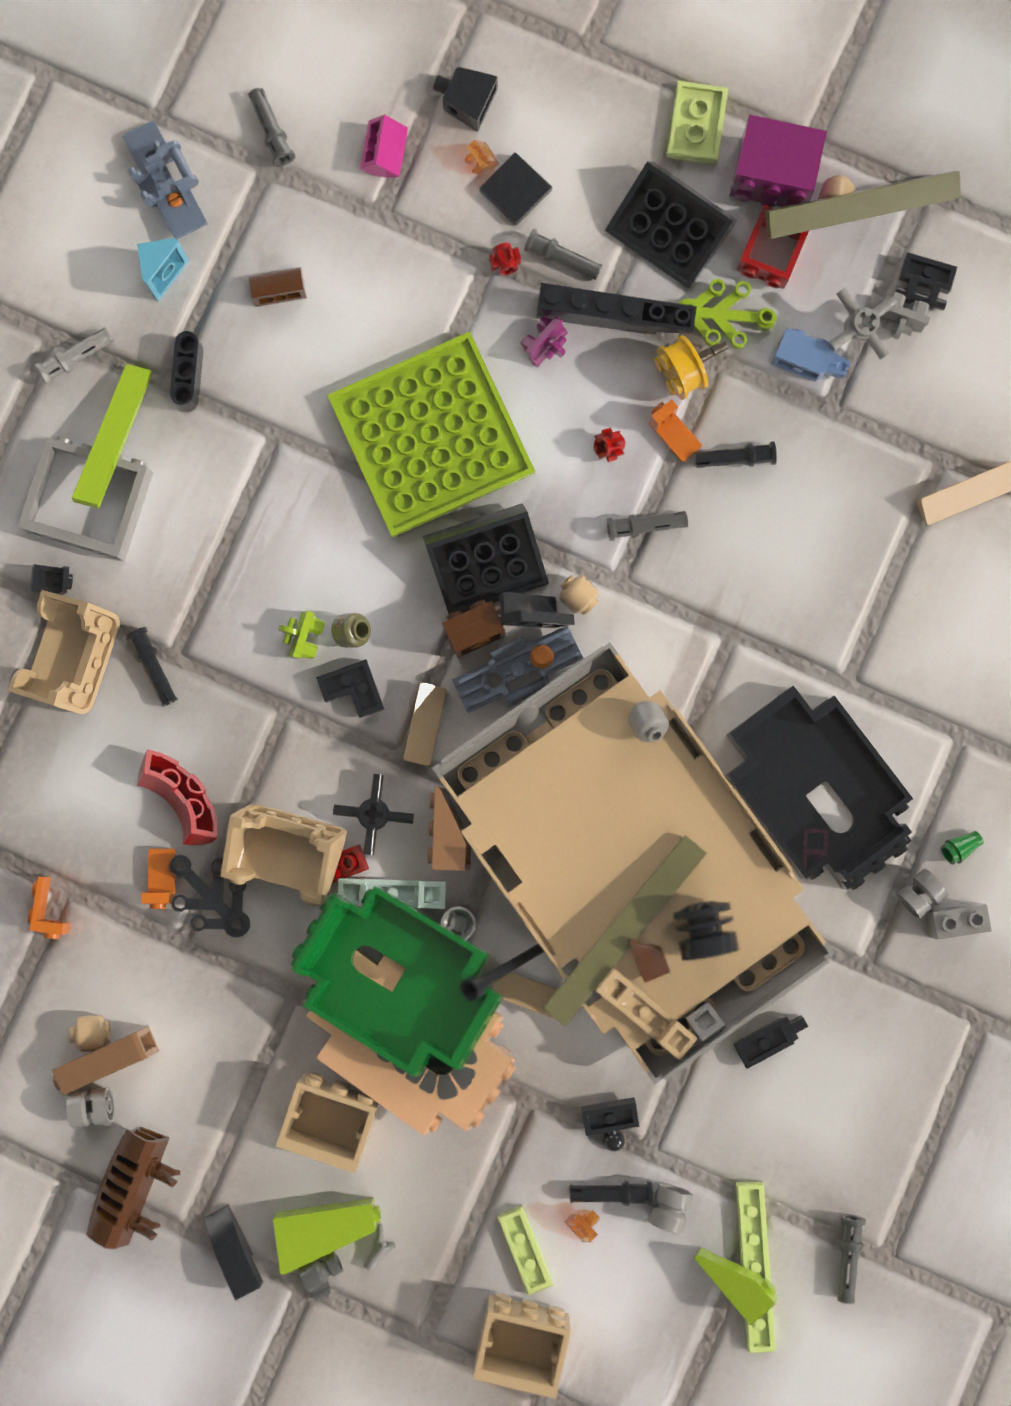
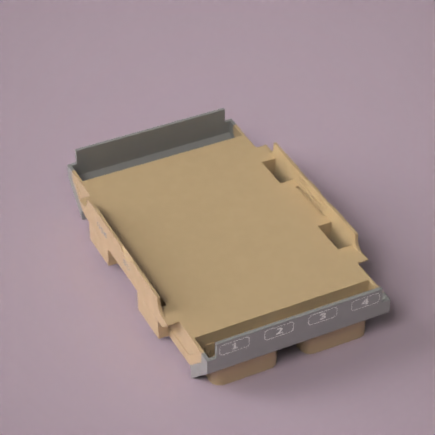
M611 643L597 649L440 760V763L432 768L471 822V825L462 830L461 833L564 980L568 976L562 967L575 958L578 962L583 959L683 836L689 837L707 853L637 938V941L640 943L654 944L661 947L670 973L645 983L631 947L613 968L674 1019H686L695 1012V1007L699 1003L709 1002L725 1023L726 1028L703 1043L686 1019V1029L698 1039L683 1058L679 1060L663 1046L653 1047L651 1045L652 1036L602 995L598 994L582 1005L603 1034L613 1027L617 1029L654 1084L663 1078L667 1081L829 963L828 959L834 955L829 945L793 898L802 892L804 888L794 876L790 864L738 792L725 778L715 760L679 710L670 704L661 690L649 698ZM598 676L604 677L608 682L607 688L603 690L597 689L593 684L594 678ZM580 691L585 694L586 702L583 705H576L572 701V694L574 692ZM650 701L657 703L661 706L668 719V730L663 738L657 742L640 741L636 738L629 724V714L632 708L639 702ZM553 707H561L564 710L565 717L562 720L556 721L551 718L550 710ZM511 737L518 738L522 743L521 748L516 752L510 751L506 746L507 740ZM490 752H494L500 757V762L495 767H489L484 762L485 756ZM467 768H474L478 772L477 779L472 783H468L463 779V772ZM495 844L522 881L510 891H507L482 855ZM700 902H730L731 909L720 912L719 915L720 917L733 916V921L722 925L723 931H736L740 950L716 957L682 961L678 942L690 936L689 932H677L675 926L685 924L687 921L686 919L673 920L672 913L681 910L687 905ZM789 938H792L795 942V948L792 952L786 953L783 949V944ZM767 954H771L773 965L768 969H764L761 965V960ZM745 970H749L752 974L751 981L747 984H741L739 981L740 974Z

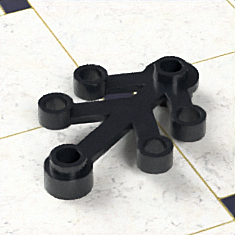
M184 855L173 857L168 866L170 874L176 878L183 877L204 899H190L184 895H177L171 901V908L175 912H183L184 910H215L222 918L206 919L204 915L197 914L190 920L191 929L195 932H200L203 929H224L230 937L239 938L244 936L250 928V919L247 914L242 912L243 891L246 889V883L242 884L241 890H235L233 883H229V890L232 892V906L230 909L224 903V877H220L221 871H217L214 867L216 862L223 863V858H216L210 865L211 872L213 873V889L211 890L191 869V861L188 857ZM176 862H184L185 869H177ZM175 900H183L184 907L177 908L175 906ZM199 918L203 921L201 928L195 927V919ZM239 919L242 923L241 928H235L232 925V921Z

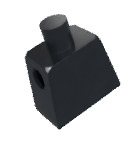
M457 67L451 80L438 75L435 79L433 90L444 94L442 99L443 109L473 130L479 131L498 90V77Z

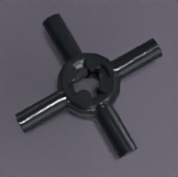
M373 774L370 799L363 801L359 807L334 804L333 815L358 818L360 824L366 828L363 854L374 855L377 830L383 828L388 821L413 824L414 822L413 813L390 811L387 804L381 800L384 779L382 774ZM371 807H376V810L381 812V817L376 818L374 822L369 821V817H367L368 810Z

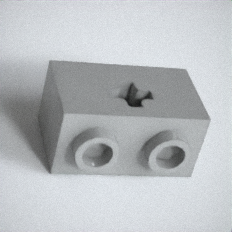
M973 903L934 909L925 915L929 938L937 940L992 931L987 904Z

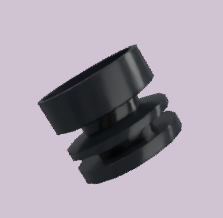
M700 902L687 905L681 910L672 913L673 920L686 919L687 921L685 924L675 926L677 932H689L690 936L678 942L682 961L716 957L740 950L736 931H723L722 925L733 921V916L720 917L719 915L720 912L731 909L730 902Z

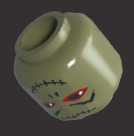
M345 613L334 619L331 633L335 643L340 647L357 648L368 642L371 628L369 621L362 614Z

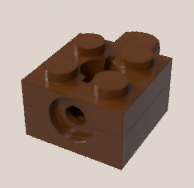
M481 600L471 605L470 611L463 614L457 611L445 617L447 621L442 624L457 659L505 637L501 616H498L501 614L500 606L494 607L492 601L486 603L485 600Z

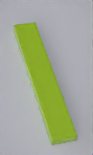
M129 364L125 365L72 495L73 502L100 508L151 380V370Z

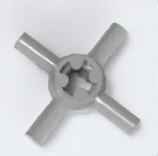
M846 288L836 293L849 315L844 322V331L828 342L829 348L835 351L851 338L857 340L866 339L879 359L887 356L889 352L876 335V332L880 325V317L897 305L896 299L890 296L872 310L867 307L858 308ZM863 321L866 327L860 330L858 324Z

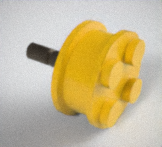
M680 335L676 338V343L668 347L661 345L657 348V357L654 358V363L659 372H663L667 380L665 385L670 395L676 394L681 400L688 398L689 392L697 388L703 390L708 387V378L703 362L728 350V346L724 341L697 353L691 342L684 335Z

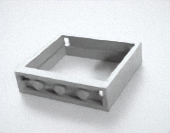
M57 436L56 440L47 437L17 527L26 533L125 562L153 472L146 467V462L134 458L131 459V462L126 461L120 455L116 468L137 475L114 545L36 522L35 517L57 451L87 459L92 449V446L82 444L81 447L72 445V441L64 437Z

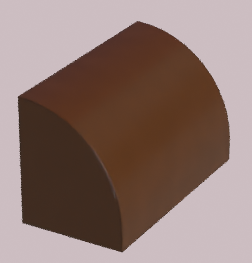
M301 267L249 276L251 296L256 307L307 298Z

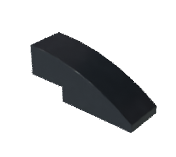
M228 1204L204 1217L212 1247L235 1301L259 1289L264 1281L251 1257L253 1252L230 1205Z

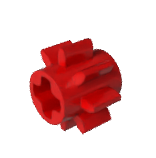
M510 243L496 245L492 249L493 254L489 255L492 271L498 270L501 276L515 273L518 270L517 264L522 263L519 248L515 247L512 249Z
M611 428L601 430V434L594 436L593 449L596 455L599 456V459L606 458L607 462L617 460L618 456L624 455L623 450L626 442L620 431L613 432Z

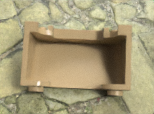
M42 590L37 603V613L42 619L48 620L32 669L17 670L11 679L7 691L75 713L86 714L94 705L119 631L120 619L115 613L91 603Z
M256 804L248 805L230 815L220 877L230 879V882L234 884H245L246 881L253 878L299 890L300 898L307 905H322L328 896L345 844L347 831L336 825Z

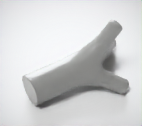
M378 1225V1236L374 1249L364 1264V1267L369 1271L375 1269L379 1260L386 1252L396 1248L395 1243L387 1245L383 1241V1225Z

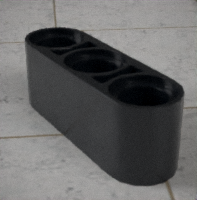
M190 331L179 333L175 339L170 387L172 401L183 412H191L198 406L203 362V346L197 336ZM187 343H195L193 349L189 351L184 350V346ZM185 368H192L190 375L181 376ZM183 393H190L187 401L179 402V398Z

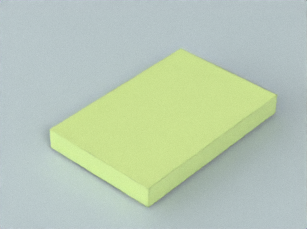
M677 81L666 158L717 165L728 88Z

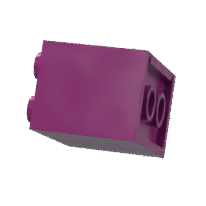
M749 114L741 138L729 196L735 197L738 201H755L769 207H786L809 202L815 191L827 131Z

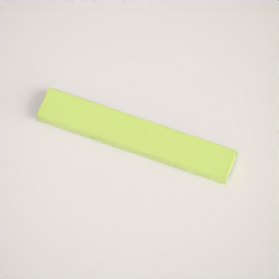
M762 1181L735 1183L741 1266L758 1273L763 1279L767 1278L771 1282L764 1183ZM773 1307L752 1325L745 1319L748 1353L776 1352Z

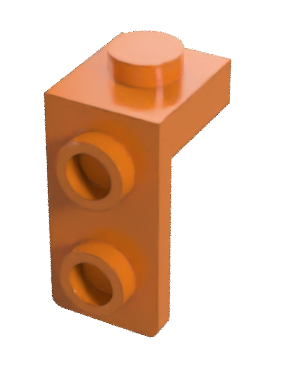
M672 399L666 404L661 402L651 411L653 415L650 418L649 425L681 462H685L702 447V444L676 415L678 406Z
M175 849L148 850V892L141 893V904H150L149 909H166V904L171 903L172 899L176 896V877H173L168 869L170 861L176 856Z
M39 876L32 886L34 903L27 917V922L30 924L29 931L42 932L44 938L59 939L60 935L69 934L71 923L44 919L51 877Z

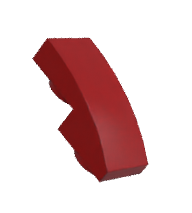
M360 844L342 851L332 883L337 882L339 878H348L369 870Z

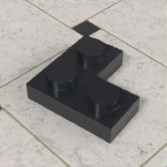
M367 659L316 677L326 703L351 694L359 718L385 710Z

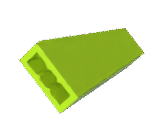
M374 1198L277 1212L273 1218L280 1275L287 1274L374 1233L377 1223L381 1222L379 1205L375 1206Z

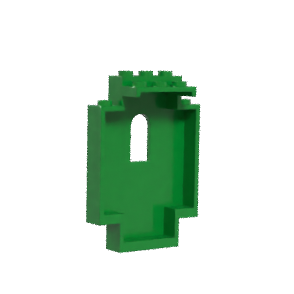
M374 886L372 890H367L361 901L363 903L362 907L357 906L339 894L332 893L331 897L328 896L320 907L322 912L318 919L313 920L306 930L308 936L303 944L300 943L292 954L294 959L290 964L293 966L291 970L300 976H309L317 981L316 985H311L306 992L305 999L307 1000L303 1006L413 1077L421 1075L432 1055L456 1070L463 1069L504 998V995L487 986L482 997L475 1001H468L460 990L463 980L480 974L490 954L380 887ZM370 946L406 968L392 992L355 968L353 956L358 948Z

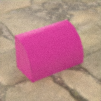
M385 114L370 119L367 126L360 170L379 177H400L408 127Z

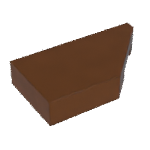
M633 938L628 940L645 983L670 973L665 955L660 946L643 944Z

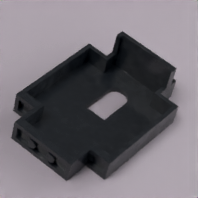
M793 685L726 734L745 761L727 773L725 778L738 792L801 879L807 880L810 878L814 880L824 872L823 867L825 866L842 889L848 890L851 888L855 890L865 882L864 877L869 873L876 874L885 868L886 860L892 856L897 858L908 850L906 845L912 842L908 835L912 831L906 823L899 824L893 817V814L898 816L909 808L907 803L913 800V797L835 695L829 697L812 710ZM824 781L828 782L852 815V825L844 833L834 832L806 797L808 793Z

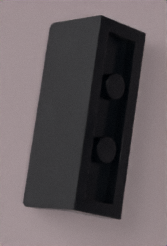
M510 592L499 594L502 625L552 629L561 628L566 625H575L574 614L557 613L556 597Z

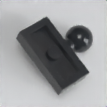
M634 1097L581 1106L586 1136L606 1133L603 1143L609 1151L617 1152L625 1144L624 1135L619 1130L640 1127Z

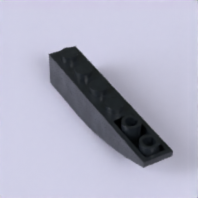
M541 283L536 318L541 319L543 316L554 319L558 316L565 323L617 330L693 333L697 306Z

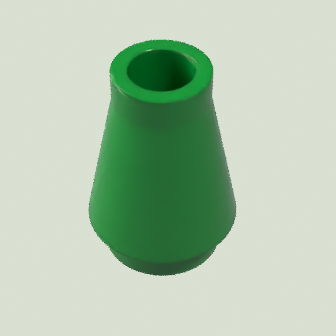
M973 831L969 834L946 840L945 844L941 846V852L950 864H961L978 847L983 845L984 841L977 831Z

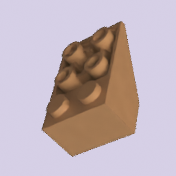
M435 787V793H430V809H434V820L429 821V836H433V847L428 848V864H432V870H471V846L461 833L465 828L446 789Z

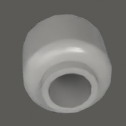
M642 701L637 703L632 708L628 717L629 724L636 738L642 742L659 741L663 738L669 727L668 719L661 706L655 702Z

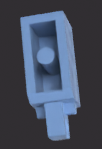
M786 328L771 365L815 382L820 380L823 375L843 379L850 366V361L832 351L828 346L827 340L822 338L814 339L806 336V333L802 330Z

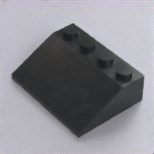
M647 161L605 231L690 289L738 220L655 162Z
M523 503L422 536L449 615L457 611L461 613L470 611V606L481 600H485L486 603L500 601L499 594L503 592L524 593L549 584L531 521Z

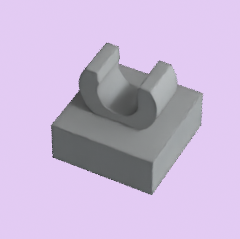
M709 1002L686 1018L703 1043L726 1028L725 1023Z

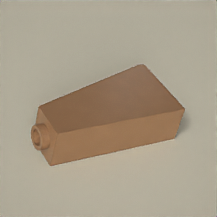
M147 1026L53 1069L54 1075L52 1080L58 1091L61 1090L62 1095H65L140 1062L158 1052L159 1048L150 1027Z

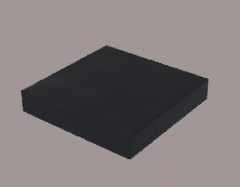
M515 152L479 187V191L517 226L552 191V186Z

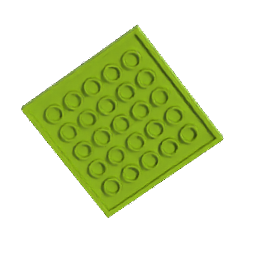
M470 331L327 395L392 538L535 474V469Z

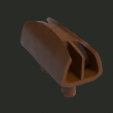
M141 1127L139 1130L136 1129L135 1132L128 1129L125 1131L101 1182L86 1233L92 1241L101 1247L117 1249L130 1244L134 1231L151 1241L158 1235L153 1229L160 1228V1223L142 1216L141 1212L154 1178L167 1184L169 1187H174L178 1181L171 1176L181 1174L180 1170L161 1163L169 1141L168 1136Z

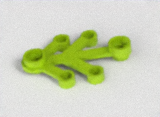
M721 279L712 280L709 288L695 300L687 298L678 303L697 306L694 327L702 335L708 347L719 344L721 334L715 329L710 330L703 319H712L730 340L731 346L736 350H740L745 346L747 336L743 332H737L728 321L755 323L756 327L761 331L771 330L777 321L776 313L770 308H762L759 312L729 310L739 300L749 296L751 286L746 281L737 283L735 290L714 308L703 306L713 297H719L723 294L725 283ZM717 284L721 287V290L715 291L712 286ZM745 287L747 293H740L738 288ZM768 314L771 320H763L762 315ZM715 335L717 337V341L711 342L708 339V336ZM740 337L743 343H735L734 338Z

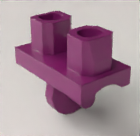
M543 316L536 326L541 334L536 339L531 335H526L520 342L531 363L537 368L546 358L550 360L554 355L562 358L566 354L562 346L567 341L565 336L568 332L562 325L563 320L558 316L554 319Z

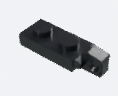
M802 1015L790 1021L785 1016L732 1044L745 1068L748 1069L795 1044L794 1041L799 1039L796 1033L807 1028L808 1024Z

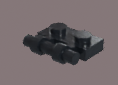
M907 252L898 280L908 283L907 288L896 286L894 292L903 294L906 297L905 303L910 304L911 302L922 301L929 304V310L935 308L944 311L947 300L938 298L939 292L949 294L958 267ZM920 286L930 289L929 295L916 292V287Z

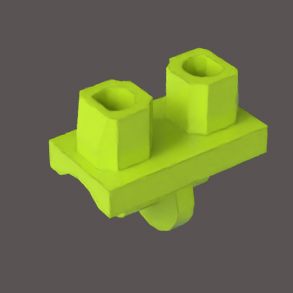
M302 611L296 629L297 619L290 617L288 625H279L278 631L285 633L282 641L284 644L290 645L292 636H294L288 657L294 659H314L318 645L306 642L308 633L320 636L323 633L325 622L314 617L313 612Z

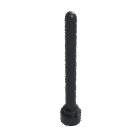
M538 943L482 977L470 976L463 980L460 985L462 995L468 1001L477 1000L484 995L487 986L544 953V950Z

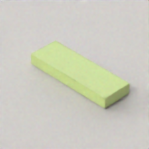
M521 1205L497 1215L527 1295L529 1296L553 1286L552 1279L523 1206Z

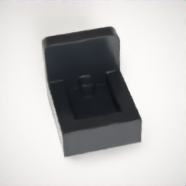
M37 564L32 565L30 592L41 593L44 590L64 595L68 589L71 590L73 574H69V567L63 566L59 568Z

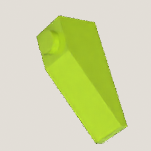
M702 1247L696 1252L694 1259L750 1325L776 1304L777 1290L767 1278L763 1279L758 1273Z

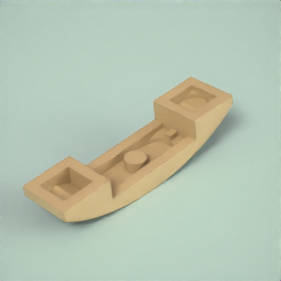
M614 968L595 989L679 1060L683 1058L698 1039Z

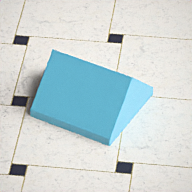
M175 238L137 244L142 280L157 301L161 299L189 261L179 241Z

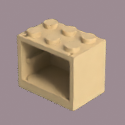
M309 1072V1075L304 1074L296 1084L276 1147L356 1173L379 1103L362 1091L358 1092L350 1089L351 1085L338 1080L335 1083L324 1080L325 1076L315 1072Z
M497 1293L495 1296L489 1295L474 1360L473 1379L556 1399L571 1333L569 1313H565L564 1309L557 1306H549V1309L539 1307L538 1303L531 1300L514 1301L511 1300L510 1296Z

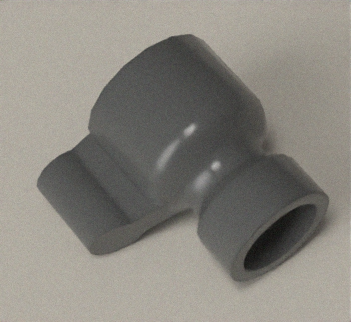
M334 1251L326 1255L322 1261L317 1259L298 1268V1272L306 1290L311 1292L315 1301H318L331 1294L328 1276H336L342 1273L343 1267L338 1255Z

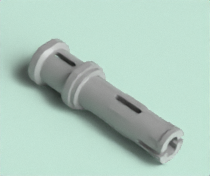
M104 327L66 351L54 352L55 356L43 363L37 362L35 365L49 385L52 383L53 378L64 372H71L73 365L114 341Z

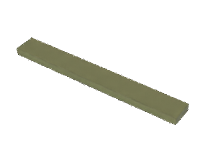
M960 171L937 174L765 211L767 238H778L961 198Z
M683 836L543 1008L563 1026H566L631 947L628 940L631 938L637 939L707 853L689 837Z

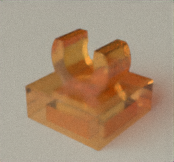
M473 140L467 146L471 153L465 157L464 161L472 163L476 159L477 165L472 170L474 174L482 173L485 168L493 170L500 163L486 142Z
M587 1210L582 1216L580 1214H571L564 1221L583 1243H591L598 1235L592 1226L598 1222L600 1217L593 1210Z

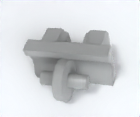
M893 292L891 296L896 299L897 305L880 317L888 321L887 328L895 330L893 338L898 340L902 333L911 336L913 330L921 333L931 318L927 316L929 304L915 301L912 309L909 310L903 307L906 297L903 294Z

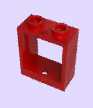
M763 205L736 270L740 271L747 278L763 280L772 288L785 289L809 231L787 235V237L797 240L785 272L750 258L749 255L761 226L766 228L765 211L774 209Z

